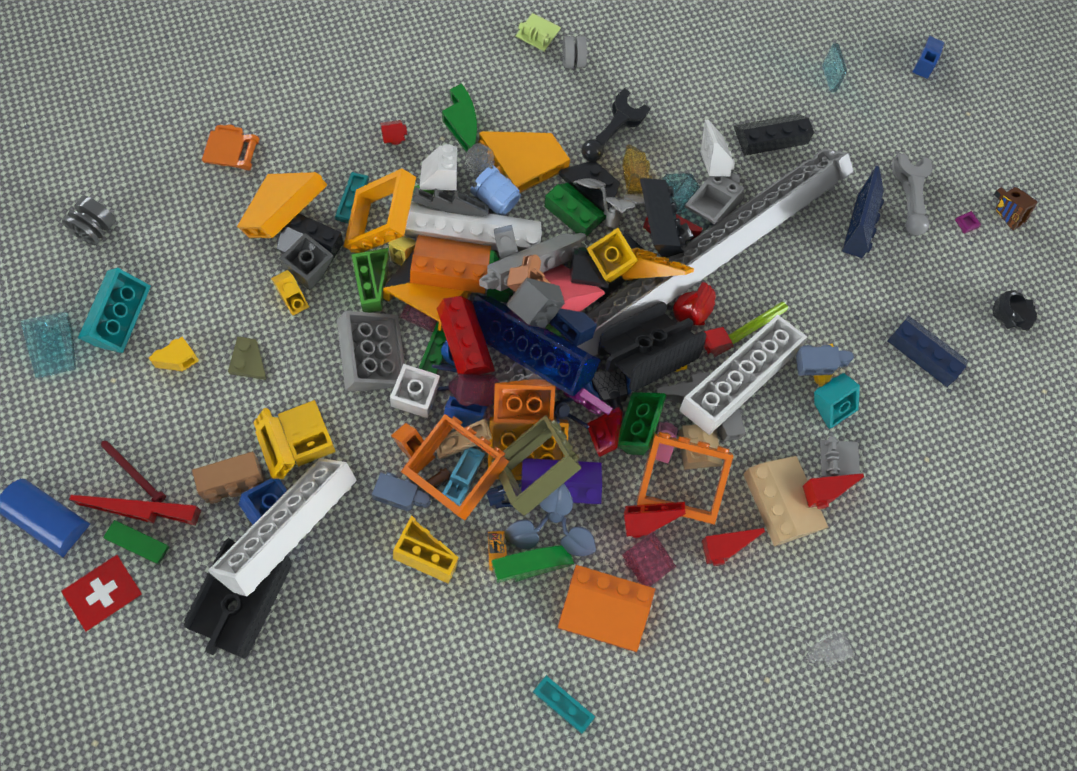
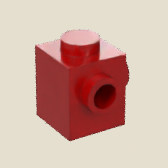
M401 120L380 123L384 144L398 145L402 143L401 141H405L404 135H408L406 124H402Z

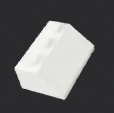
M705 120L700 153L708 175L730 176L731 170H734L735 160L732 159L728 143L725 142L724 137L709 120Z
M451 144L439 146L422 161L421 190H457V146Z

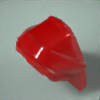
M702 282L698 291L687 292L678 297L673 306L677 321L681 322L690 318L693 321V325H705V320L710 316L715 305L716 296L711 285Z

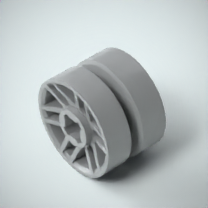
M573 36L563 37L562 59L564 68H573L574 61L576 68H586V36H576L575 43Z

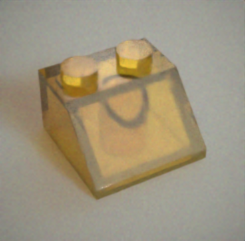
M629 144L626 146L622 162L627 194H642L640 179H652V176L648 173L650 163L649 160H646L644 152Z

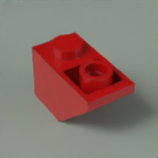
M724 327L704 331L707 335L704 348L708 354L712 353L714 358L734 347Z

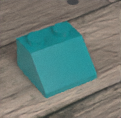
M844 372L832 378L830 382L820 386L814 392V405L829 429L859 410L860 385Z

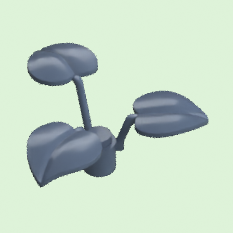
M564 483L539 503L541 508L548 512V514H546L538 527L534 528L533 523L529 520H518L512 523L505 532L506 540L521 549H531L539 542V535L536 532L550 519L553 523L562 522L563 532L566 536L562 537L561 545L569 554L587 556L595 553L597 550L594 537L589 530L584 527H573L569 532L567 530L564 515L571 512L573 500Z

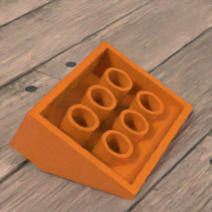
M418 235L411 263L410 283L485 294V288L479 285V279L487 275L491 246Z
M576 565L557 628L637 652L650 612L655 588Z

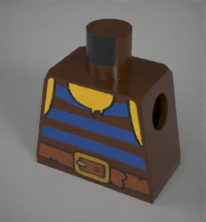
M1000 187L994 193V196L1000 200L995 208L996 212L1013 231L1028 221L1038 204L1037 200L1018 187H1014L1009 191Z

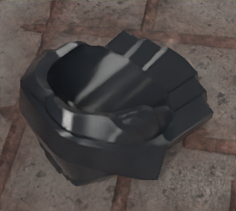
M1016 290L1002 293L995 301L992 310L993 316L1003 322L1007 329L1015 327L1029 331L1037 319L1033 300L1025 299L1023 294Z

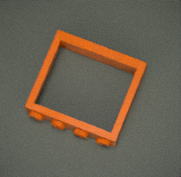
M444 414L401 472L465 521L509 461L504 457L506 453L498 447H495V449L491 448V442L481 436L479 439L475 436L477 432L469 426L464 428L461 426L463 422L458 418L453 417L451 419ZM452 429H455L495 459L460 506L418 475Z
M659 431V434L655 433L636 500L637 505L673 503L646 495L659 443L724 459V464L711 512L685 505L686 514L683 515V517L715 525L734 455L729 452V449L718 446L716 449L709 447L710 444L698 441V444L690 442L691 439L679 436L676 439L672 438L671 434Z

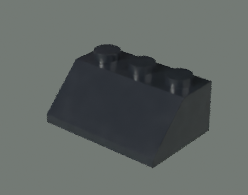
M298 213L281 230L276 249L285 253L306 233L333 254V261L344 242L341 232Z

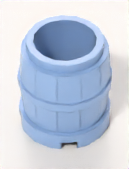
M492 165V169L490 167L486 168L475 180L477 183L476 187L472 186L470 192L476 198L487 204L488 208L497 215L502 216L510 212L521 197L519 189L509 178L501 174L494 165Z

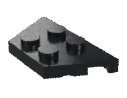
M596 161L561 169L558 174L603 212L605 209L602 190L599 188H589L578 183L573 184L574 181L585 178L602 181L606 184V197H616L620 186V181ZM607 202V206H608V210H609L610 207H612V205Z

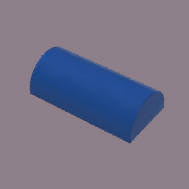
M24 478L12 482L0 495V514L61 557L67 554L90 525L88 521Z

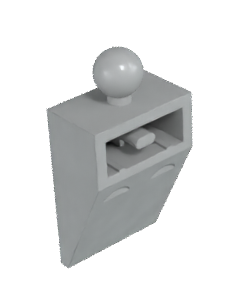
M731 173L727 177L709 176L685 204V208L716 224L732 213L742 201L745 187L739 184L740 177L736 173Z

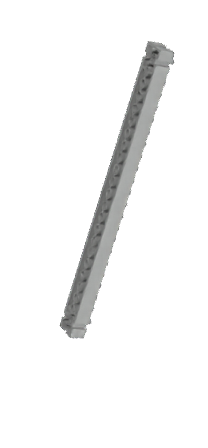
M822 149L814 155L812 160H806L684 245V253L667 257L669 262H680L694 268V272L687 275L635 279L586 314L597 324L592 339L577 347L566 337V342L562 346L544 343L510 366L509 371L506 373L502 372L491 381L494 387L495 383L531 379L554 380L557 377L564 378L572 374L576 368L586 364L589 359L598 354L600 336L606 327L657 303L664 302L668 304L673 302L676 297L687 292L690 287L701 282L704 277L715 272L717 268L729 262L735 255L742 253L749 245L756 243L759 238L767 235L773 228L781 225L783 221L795 215L801 208L808 206L811 201L819 198L825 191H834L835 184L838 181L846 179L849 174L854 172L849 153L841 151L834 153L833 150Z

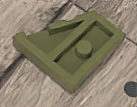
M237 336L228 369L229 374L266 380L267 376L256 339Z

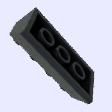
M800 114L734 125V130L744 156L809 144L814 134L809 118Z
M640 179L653 246L661 257H670L684 253L683 246L685 245V240L679 229H682L680 219L676 217L678 207L676 202H673L672 197L675 196L672 185L669 186L666 180Z

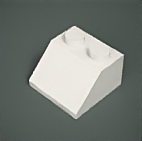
M403 364L390 396L391 407L428 418L435 400L440 375Z

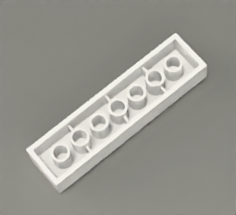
M779 315L775 316L687 394L679 411L710 435L796 355L798 350L804 345L807 336Z

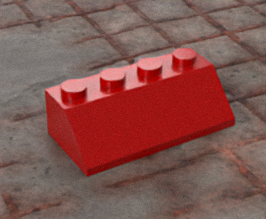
M463 296L443 298L436 309L459 378L494 372L495 368L472 301Z

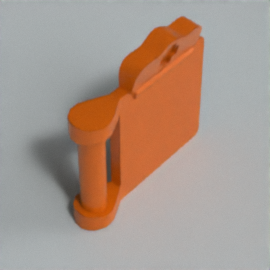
M231 124L217 125L215 131L210 132L202 161L209 164L251 170V160L255 146L259 144L260 138L253 134L243 135L242 128ZM244 142H248L244 160L239 161Z

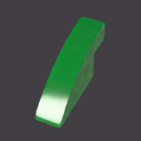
M461 83L450 89V100L454 105L442 111V121L472 159L475 155L477 144L476 112L469 93Z
M562 545L529 550L491 560L497 583L513 578L518 582L574 565L571 554Z

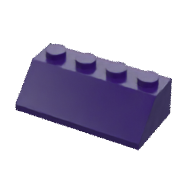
M525 458L522 461L521 492L560 460ZM578 461L581 469L564 482L571 494L573 503L601 504L602 463Z

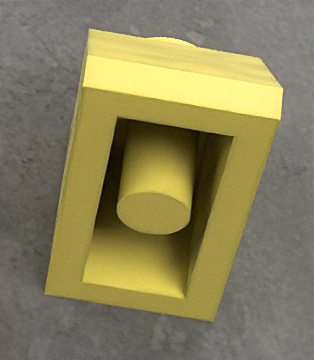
M403 236L390 241L388 245L391 261L401 266L414 251L415 240Z

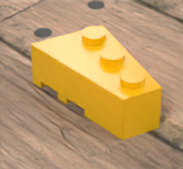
M412 515L393 550L394 560L448 584L458 565L459 557L441 541L434 538L430 531L426 528L424 529Z

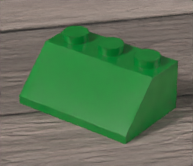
M569 183L557 184L545 195L544 207L576 234L585 233L587 237L606 219V215L602 210Z
M632 392L618 441V447L626 454L644 455L650 449L666 399L665 393Z

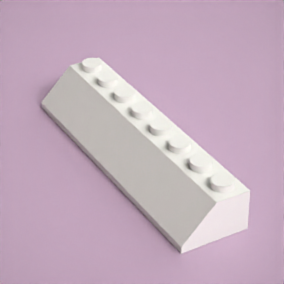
M411 201L404 236L417 238L418 235L488 245L491 246V250L498 251L494 229L512 225L518 252L541 242L542 229L540 221L490 213L487 216L448 213Z
M319 458L208 570L209 573L234 593L244 596L252 593L258 584L270 574L278 563L283 561L285 556L298 545V542L312 530V527L325 516L329 509L357 481L347 462Z

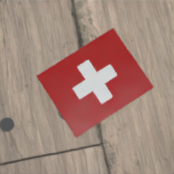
M118 555L107 560L61 591L85 632L142 595Z

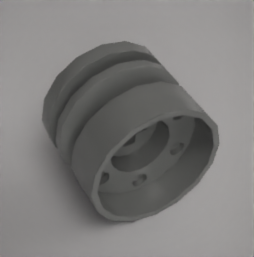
M85 195L81 196L74 205L77 212L71 210L68 212V216L62 219L63 225L73 235L94 246L99 243V238L104 237L102 230H109L116 222V218L106 207Z

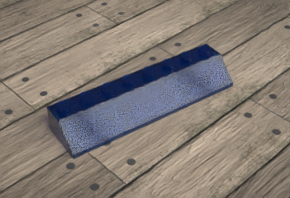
M475 296L473 306L486 344L571 396H575L593 379L600 359L546 328L528 325L508 306L491 296Z

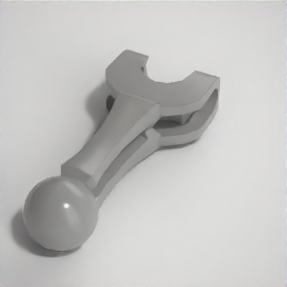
M898 153L892 161V172L894 177L902 183L907 199L906 230L911 235L919 236L924 234L929 228V220L925 216L923 185L925 178L933 171L930 158L923 157L914 166L909 162L908 155Z

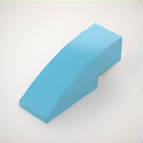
M472 447L464 450L443 491V494L458 506L462 504L485 456V453Z

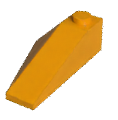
M633 248L632 251L638 261L621 276L625 280L678 276L692 273L694 268L680 262H669V258L657 257V253L648 250Z

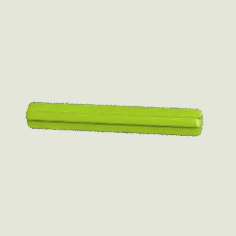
M781 302L730 333L728 336L732 343L735 344L770 322L775 316L785 313L788 310V305L785 302Z

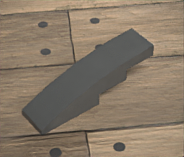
M417 187L413 191V202L432 209L469 216L488 215L487 204L456 190L452 196L438 189H435L433 194Z

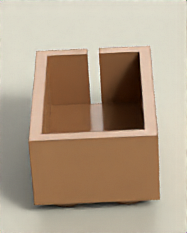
M253 451L192 469L197 493L206 503L210 504L218 503L225 497L240 496L242 492L265 482L261 463Z

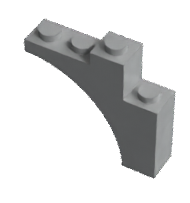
M695 372L691 375L688 383L687 381H681L671 386L668 384L660 385L654 393H665V401L682 403L684 397L706 379L710 372ZM739 408L717 428L723 442L741 439L746 433Z

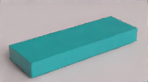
M351 172L337 209L335 220L349 223L356 189L367 185L369 176Z
M547 675L533 691L538 698L581 734L584 733L596 717Z

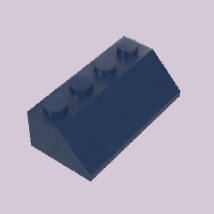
M909 315L887 340V342L946 387L959 377L968 364L966 358Z

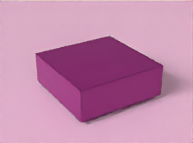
M972 211L955 219L964 234L981 226Z

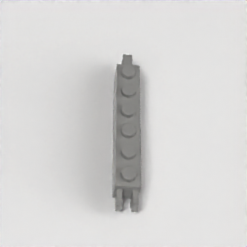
M585 233L574 235L560 234L491 263L487 266V275L479 279V285L485 289H497L499 291L509 288L507 280L510 268L522 266L524 256L538 255L541 260L540 271L542 273L572 260L574 248H586V245L581 243L583 240H586Z

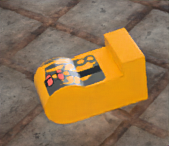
M504 531L488 532L489 570H493L491 560L507 556Z

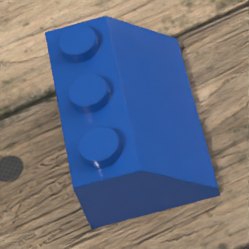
M271 478L242 493L239 506L252 525H254L287 489L280 479Z

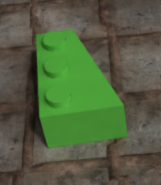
M389 248L351 254L362 311L368 313L382 311L384 300L383 287L386 285L390 262Z

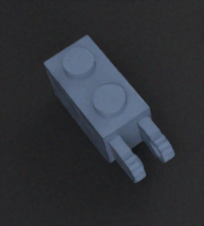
M812 345L802 346L796 353L798 376L832 375L838 367L848 366L853 360L854 355L850 351H839L838 347H831V345H823L821 347H813Z
M389 472L386 474L380 473L372 492L373 500L404 511L411 510L414 505L428 508L431 505L429 494L420 491L419 486L410 479H405V481L398 479L397 475Z

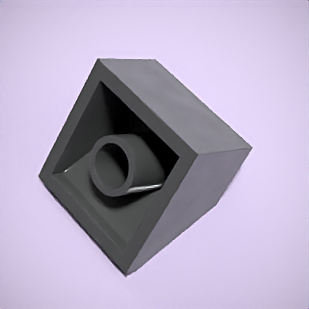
M305 233L279 260L283 270H288L298 282L308 290H311L323 278L334 256Z
M526 278L508 301L507 306L528 325L545 328L565 302L560 286Z

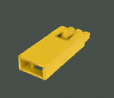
M263 408L254 420L255 433L271 478L284 479L295 465V461L279 418L272 417L270 410Z

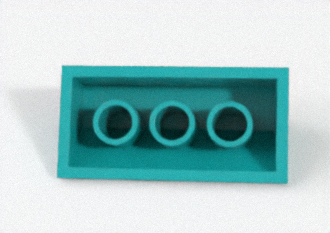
M118 267L108 270L78 339L98 348L123 353L151 285Z

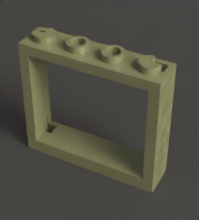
M546 415L503 451L506 453L504 457L509 463L498 477L511 505L523 516L528 514L581 469L577 461L580 458L572 450L573 446L566 439L565 433L560 429V424L556 420L551 421ZM553 435L565 457L521 492L511 470Z

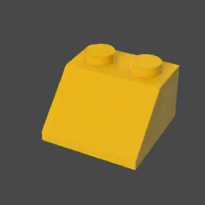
M619 228L586 248L603 278L608 282H612L626 273L638 261Z

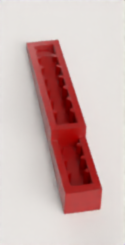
M70 495L69 498L70 501L79 506L154 524L158 516L196 526L201 510L196 505Z

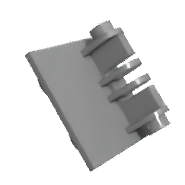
M836 437L820 440L822 477L860 474L858 442L838 441Z

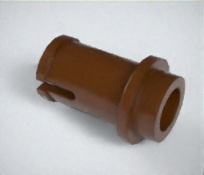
M440 468V472L426 481L435 488L446 481L449 482L451 474L446 468Z

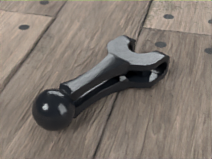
M624 88L616 96L612 104L614 118L596 136V139L587 140L583 144L581 149L582 156L589 162L600 160L604 153L603 147L609 139L625 126H639L651 108L646 104L640 108L630 107L627 99L631 92Z

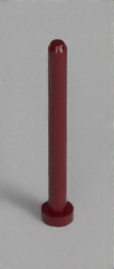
M104 440L101 442V447L152 497L151 502H163L166 495L162 491L158 492L108 441Z

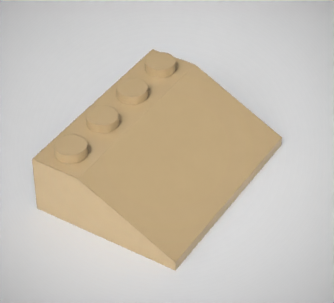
M797 456L768 461L748 468L743 474L774 547L828 528L821 509H817V507L809 508L802 487L808 480Z

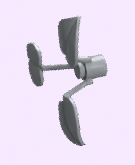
M585 178L573 183L602 190L604 214L606 215L605 226L609 228H619L620 218L623 217L625 210L635 207L636 204L645 205L644 197L638 195H625L624 199L606 197V184L596 179ZM607 202L614 207H610V209L608 210Z

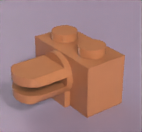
M534 254L524 256L522 266L510 268L507 286L516 292L526 278L550 284L551 282L544 278L545 275L540 271L541 260L538 255Z

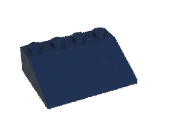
M875 166L857 195L842 252L859 258H863L866 252L869 253L873 243L870 241L875 236L877 228L874 227L881 215L878 212L884 204V199H882L884 190L880 167Z

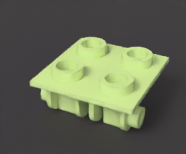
M532 13L526 22L519 24L518 29L520 30L515 37L545 51L561 27Z

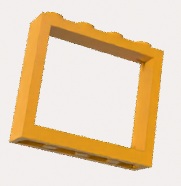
M401 168L356 189L343 247L349 249L351 253H362L403 237L416 177ZM393 194L387 224L365 233L371 203Z

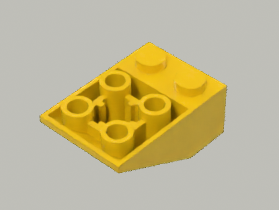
M315 400L278 414L298 467L336 452Z

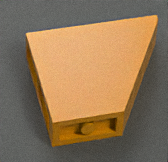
M490 131L479 133L478 145L480 149L486 152L488 161L494 164L500 173L509 178L519 189V193L558 175L559 170L569 167L570 158L552 133Z
M316 172L267 174L237 227L249 238H273L326 188L327 183Z

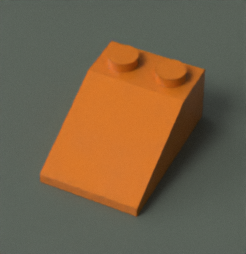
M531 379L495 383L493 423L536 424L545 415L553 421L555 402L554 380Z

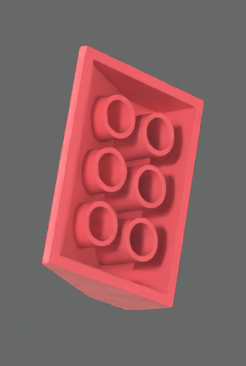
M562 264L543 272L544 278L551 282V284L560 286L565 302L561 309L581 312L605 294L597 286L571 282L570 269Z

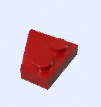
M619 407L612 410L609 415L604 414L587 423L594 447L600 457L618 447L623 414Z

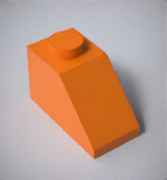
M407 423L391 435L409 459L424 442L418 431ZM434 454L430 457V459L427 461L424 467L428 465L434 458H436Z

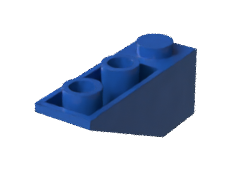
M929 36L912 72L928 79L940 58L945 42Z

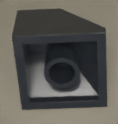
M585 247L574 248L570 266L571 282L608 288V281L603 278L588 250Z

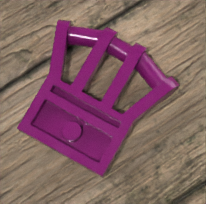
M561 377L554 379L556 389L562 390L565 396L571 397L575 403L583 405L589 412L600 415L601 412L609 415L613 408L586 389L572 384Z

